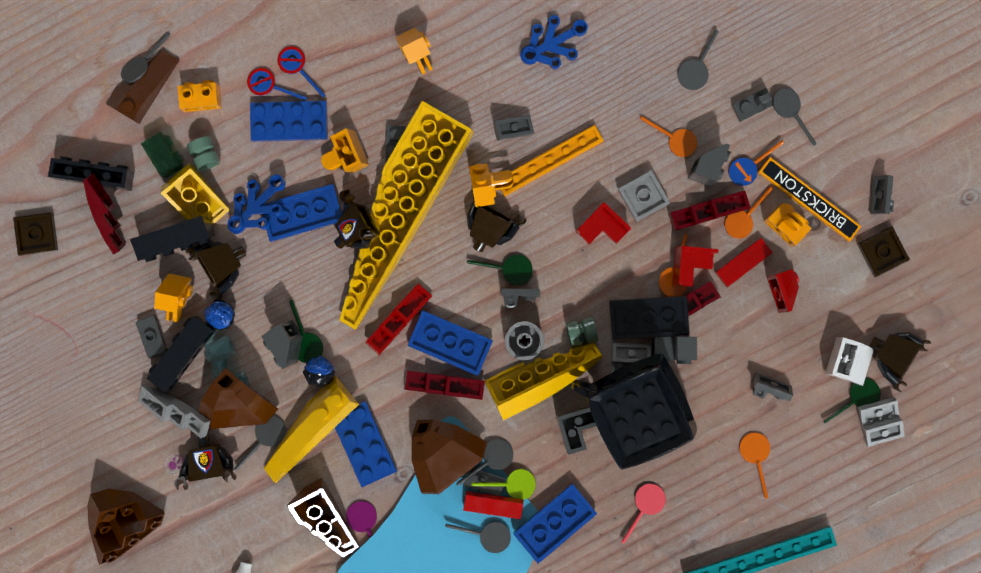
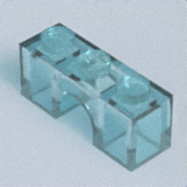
M225 336L204 345V355L213 366L211 371L215 379L226 368L228 358L237 354L230 336ZM245 372L235 374L250 386Z

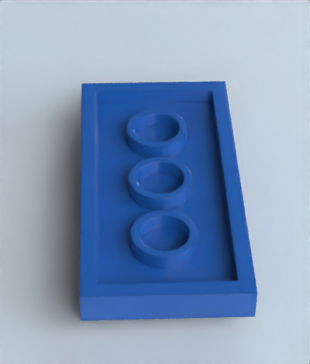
M327 102L250 103L251 141L328 140Z
M334 184L262 205L272 206L273 204H279L284 209L283 214L279 217L273 214H262L270 222V227L267 229L270 242L336 224L342 214Z
M422 310L407 346L478 376L493 340Z
M367 402L360 403L335 429L361 487H364L397 472V469Z
M571 483L514 531L513 534L537 564H539L597 515V513Z

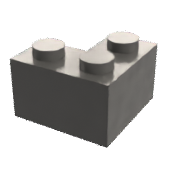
M652 337V356L662 353L668 363L669 360H677V364H692V360H697V337Z
M589 406L556 415L567 454L586 450L581 430L596 426Z

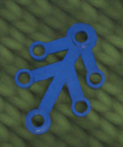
M552 15L548 21L549 27L544 43L538 47L536 46L539 36L543 34V27L540 24H535L532 27V37L529 46L524 47L521 51V60L527 65H532L536 62L547 64L553 70L560 68L561 60L558 57L550 58L541 55L545 51L566 56L569 61L576 60L578 56L576 49H568L558 45L574 36H584L588 30L587 23L584 20H577L574 22L572 29L553 38L560 19L558 16ZM556 19L558 23L552 24L551 20ZM580 26L583 28V31L578 32L576 28ZM540 28L541 32L535 33L534 29ZM574 52L575 57H570L568 53ZM527 53H532V54H533V58H531V59L527 58V57H526V54H527ZM552 61H558L559 65L553 66Z
M278 174L271 176L268 181L269 187L257 199L256 192L260 189V184L254 179L247 183L248 200L242 193L235 194L233 198L235 202L234 215L227 222L228 229L232 233L240 234L245 228L259 227L262 230H267L270 227V222L265 217H261L258 220H248L252 215L273 214L279 217L283 214L284 209L279 204L262 206L276 191H281L285 188L286 181ZM247 201V209L242 213V206ZM265 221V225L261 226V223Z

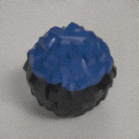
M215 300L204 310L207 324L215 330L222 331L223 329H228L234 323V308L225 300Z
M320 355L318 358H312L308 361L303 371L308 384L315 385L316 387L328 385L335 374L331 362Z

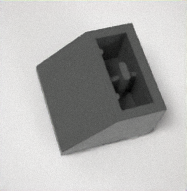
M724 144L698 157L693 163L688 179L707 186H711L718 180H721L724 169L721 168L724 162H727L731 151H728L730 145Z
M293 320L280 323L261 336L264 340V346L272 352L274 361L279 367L284 369L298 363L303 336Z

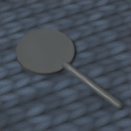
M715 30L699 60H688L679 68L678 79L684 88L697 90L706 84L709 73L703 60L719 30Z
M167 33L144 58L137 57L130 60L122 69V80L132 83L140 79L147 71V60L168 39L170 33Z
M788 88L777 91L773 97V107L777 114L784 118L795 117L811 143L815 146V140L797 115L801 108L800 98L797 93Z
M273 416L267 424L256 425L255 435L259 442L234 468L236 471L261 444L276 446L281 443L286 435V426L280 418Z
M494 439L488 442L483 457L485 462L459 480L456 485H461L486 465L495 470H502L508 467L513 460L511 445L502 439Z
M500 522L488 523L481 532L445 524L447 528L480 535L482 546L491 553H500L510 544V531Z

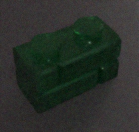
M159 132L141 143L161 177L168 178L184 168L182 164L184 159L179 151L175 152L172 145H174V142L169 135L165 136V134Z

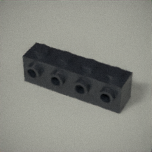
M60 156V159L51 158L48 177L55 180L83 184V180L94 173L103 187L132 191L135 172L128 170V166L117 165V167H110V164L98 162L96 165L91 164L89 160L79 159V162L72 161V158Z
M208 214L132 238L130 241L137 260L145 259L146 262L157 259L156 255L163 254V257L174 254V249L177 248L183 251L192 248V244L196 242L199 245L210 242L209 238L215 236Z
M199 316L189 317L183 324L185 328L181 333L178 332L173 337V344L169 349L166 348L161 353V360L158 364L155 363L148 371L149 376L146 379L164 392H170L216 331Z

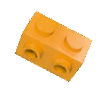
M204 80L202 84L185 82L182 86H177L179 109L183 112L222 109L220 86L213 80Z

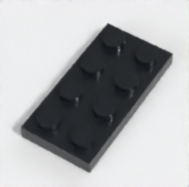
M687 296L609 301L612 339L690 335Z

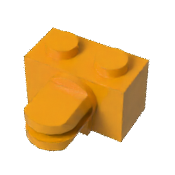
M414 27L395 37L409 64L416 62L420 72L424 75L426 72L420 59H423L429 72L433 70L427 58V55L430 54L428 48L431 45L422 31L419 32Z
M345 128L330 136L334 148L322 155L321 164L324 168L336 170L343 166L345 172L355 173L369 166V162L354 130Z
M488 163L469 166L475 207L495 204L496 190L508 189L513 186V175L509 170L492 173L489 172Z
M784 202L779 204L764 220L791 247L796 246L812 229L804 217L795 212L791 205Z
M169 273L155 291L154 309L166 311L167 321H171L172 318L173 322L178 323L180 321L182 307L185 306L187 298L191 297L193 293L191 278Z

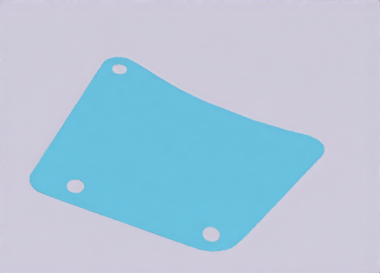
M448 416L441 420L468 431L461 421L455 417ZM483 459L481 462H479L476 466H474L473 468H477V467L480 466L482 463H484V462H485L484 459ZM488 465L481 469L482 471L506 478L504 482L506 483L508 475L503 470H495ZM415 474L393 512L375 534L340 567L337 573H527L533 558L514 536L513 532L538 511L528 499L524 500L521 519L463 511L466 491L488 494L464 486L463 483L457 486L456 483L464 478L466 474L440 494H422ZM503 486L500 496L512 498L508 494L506 486ZM500 522L509 529L511 540L509 546L504 551L491 553L482 546L480 535L447 528L445 524L481 532L488 523Z

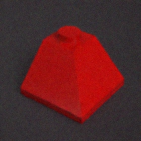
M793 269L767 276L766 278L778 313L792 311L799 289L798 274Z

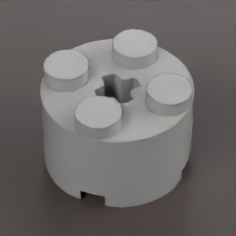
M528 321L515 323L508 329L505 335L507 351L519 360L533 359L541 352L544 345L542 331L538 326ZM522 335H525L526 338H529V342L526 343V346H523L522 343H519V339H522Z

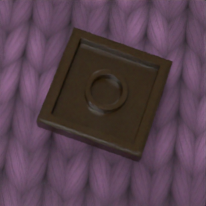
M49 212L13 218L17 253L19 256L58 250L54 213Z
M893 226L857 243L874 277H878L910 260Z

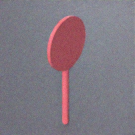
M645 484L637 490L635 503L640 512L621 542L623 544L643 513L654 515L663 509L666 497L664 491L659 486Z

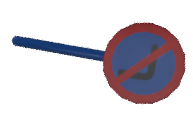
M294 46L281 50L277 58L280 69L287 74L300 72L322 97H325L322 90L302 70L306 62L302 50Z
M266 68L255 69L248 76V88L255 95L264 96L272 92L273 89L303 100L308 99L303 95L276 86L274 75Z

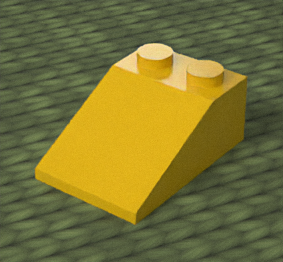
M191 163L161 186V194L186 220L208 214L212 226L230 211L229 207Z

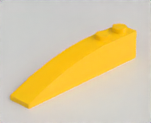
M595 343L570 349L565 354L555 353L552 354L553 357L547 359L537 358L534 359L535 362L529 364L519 363L484 380L502 419L505 420L538 404L589 370L603 358Z
M336 376L307 402L264 467V470L274 483H277L359 405Z

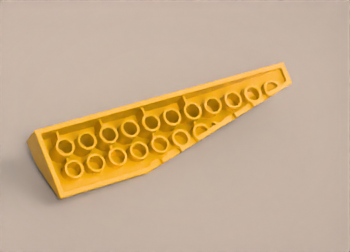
M424 101L420 103L382 171L381 181L371 209V217L380 235L371 240L369 248L359 250L360 253L358 260H356L354 274L350 281L349 291L339 321L354 330L358 328L394 271L475 133L471 128Z

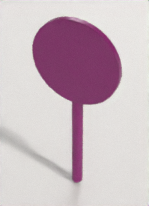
M358 501L348 508L346 520L351 529L357 532L367 531L369 538H371L373 535L370 529L376 523L377 512L372 504L366 501Z

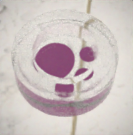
M179 455L167 457L164 461L165 471L172 475L178 474L183 458Z

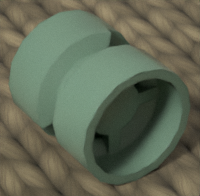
M201 137L187 144L190 155L195 157L193 163L197 171L207 170L220 164L217 152L212 150L214 144L211 137Z
M593 317L581 319L580 323L577 321L566 323L571 347L582 345L583 341L587 343L598 341Z

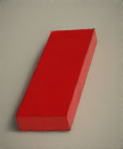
M759 238L715 273L727 288L773 252L764 240Z
M466 491L463 511L521 519L524 500Z

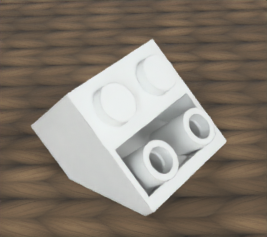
M836 337L825 374L863 386L874 349L844 337Z

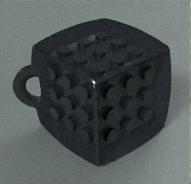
M662 353L628 364L593 383L580 380L573 381L572 389L586 397L600 435L616 464L622 470L659 458L695 438L697 425L675 373Z

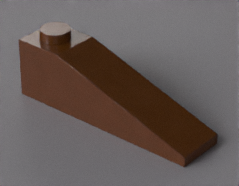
M164 50L160 51L148 61L147 71L140 79L132 83L124 81L115 89L106 104L140 124L179 60Z
M322 478L305 486L287 505L299 524L311 530L313 535L325 541L326 545L341 557H345L360 548Z

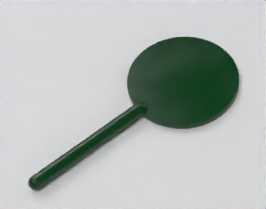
M522 255L510 256L505 260L503 266L467 260L468 264L502 269L506 281L513 285L526 283L531 278L533 272L531 262Z
M290 300L289 303L303 336L298 360L308 363L312 358H318L319 355L322 356L323 343L317 335L304 332L294 302Z
M865 378L863 386L853 383L850 388V398L852 401L827 417L823 422H829L853 404L859 407L879 401L881 392L877 383L868 378Z

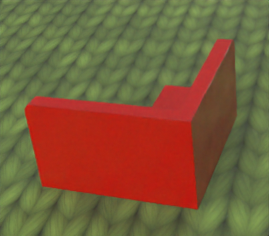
M603 202L576 230V233L590 245L603 231L617 244L632 228Z
M690 246L675 247L672 285L693 287L694 268L713 269L714 254H717L719 249Z

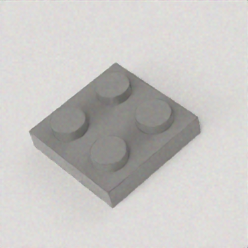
M652 170L618 188L621 197L636 222L670 204Z

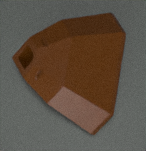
M224 368L201 399L198 412L210 420V429L267 424L278 411V408L265 397L255 392L231 370Z
M434 419L417 420L412 434V464L421 493H442L483 460L487 442L454 424Z
M106 489L90 494L87 505L88 525L99 565L114 562L161 526L165 516L164 511L131 491Z

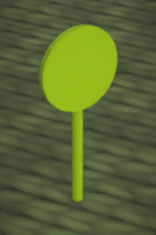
M517 469L509 474L506 483L472 482L471 485L506 486L507 492L512 498L525 500L534 493L536 483L534 476L529 471Z

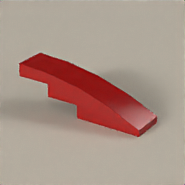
M418 283L365 343L380 356L431 299L432 295Z

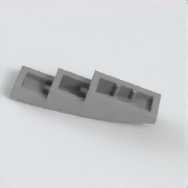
M147 385L141 386L138 401L162 422L170 420L181 430L189 428L200 438L207 436L210 425L208 418L184 402Z

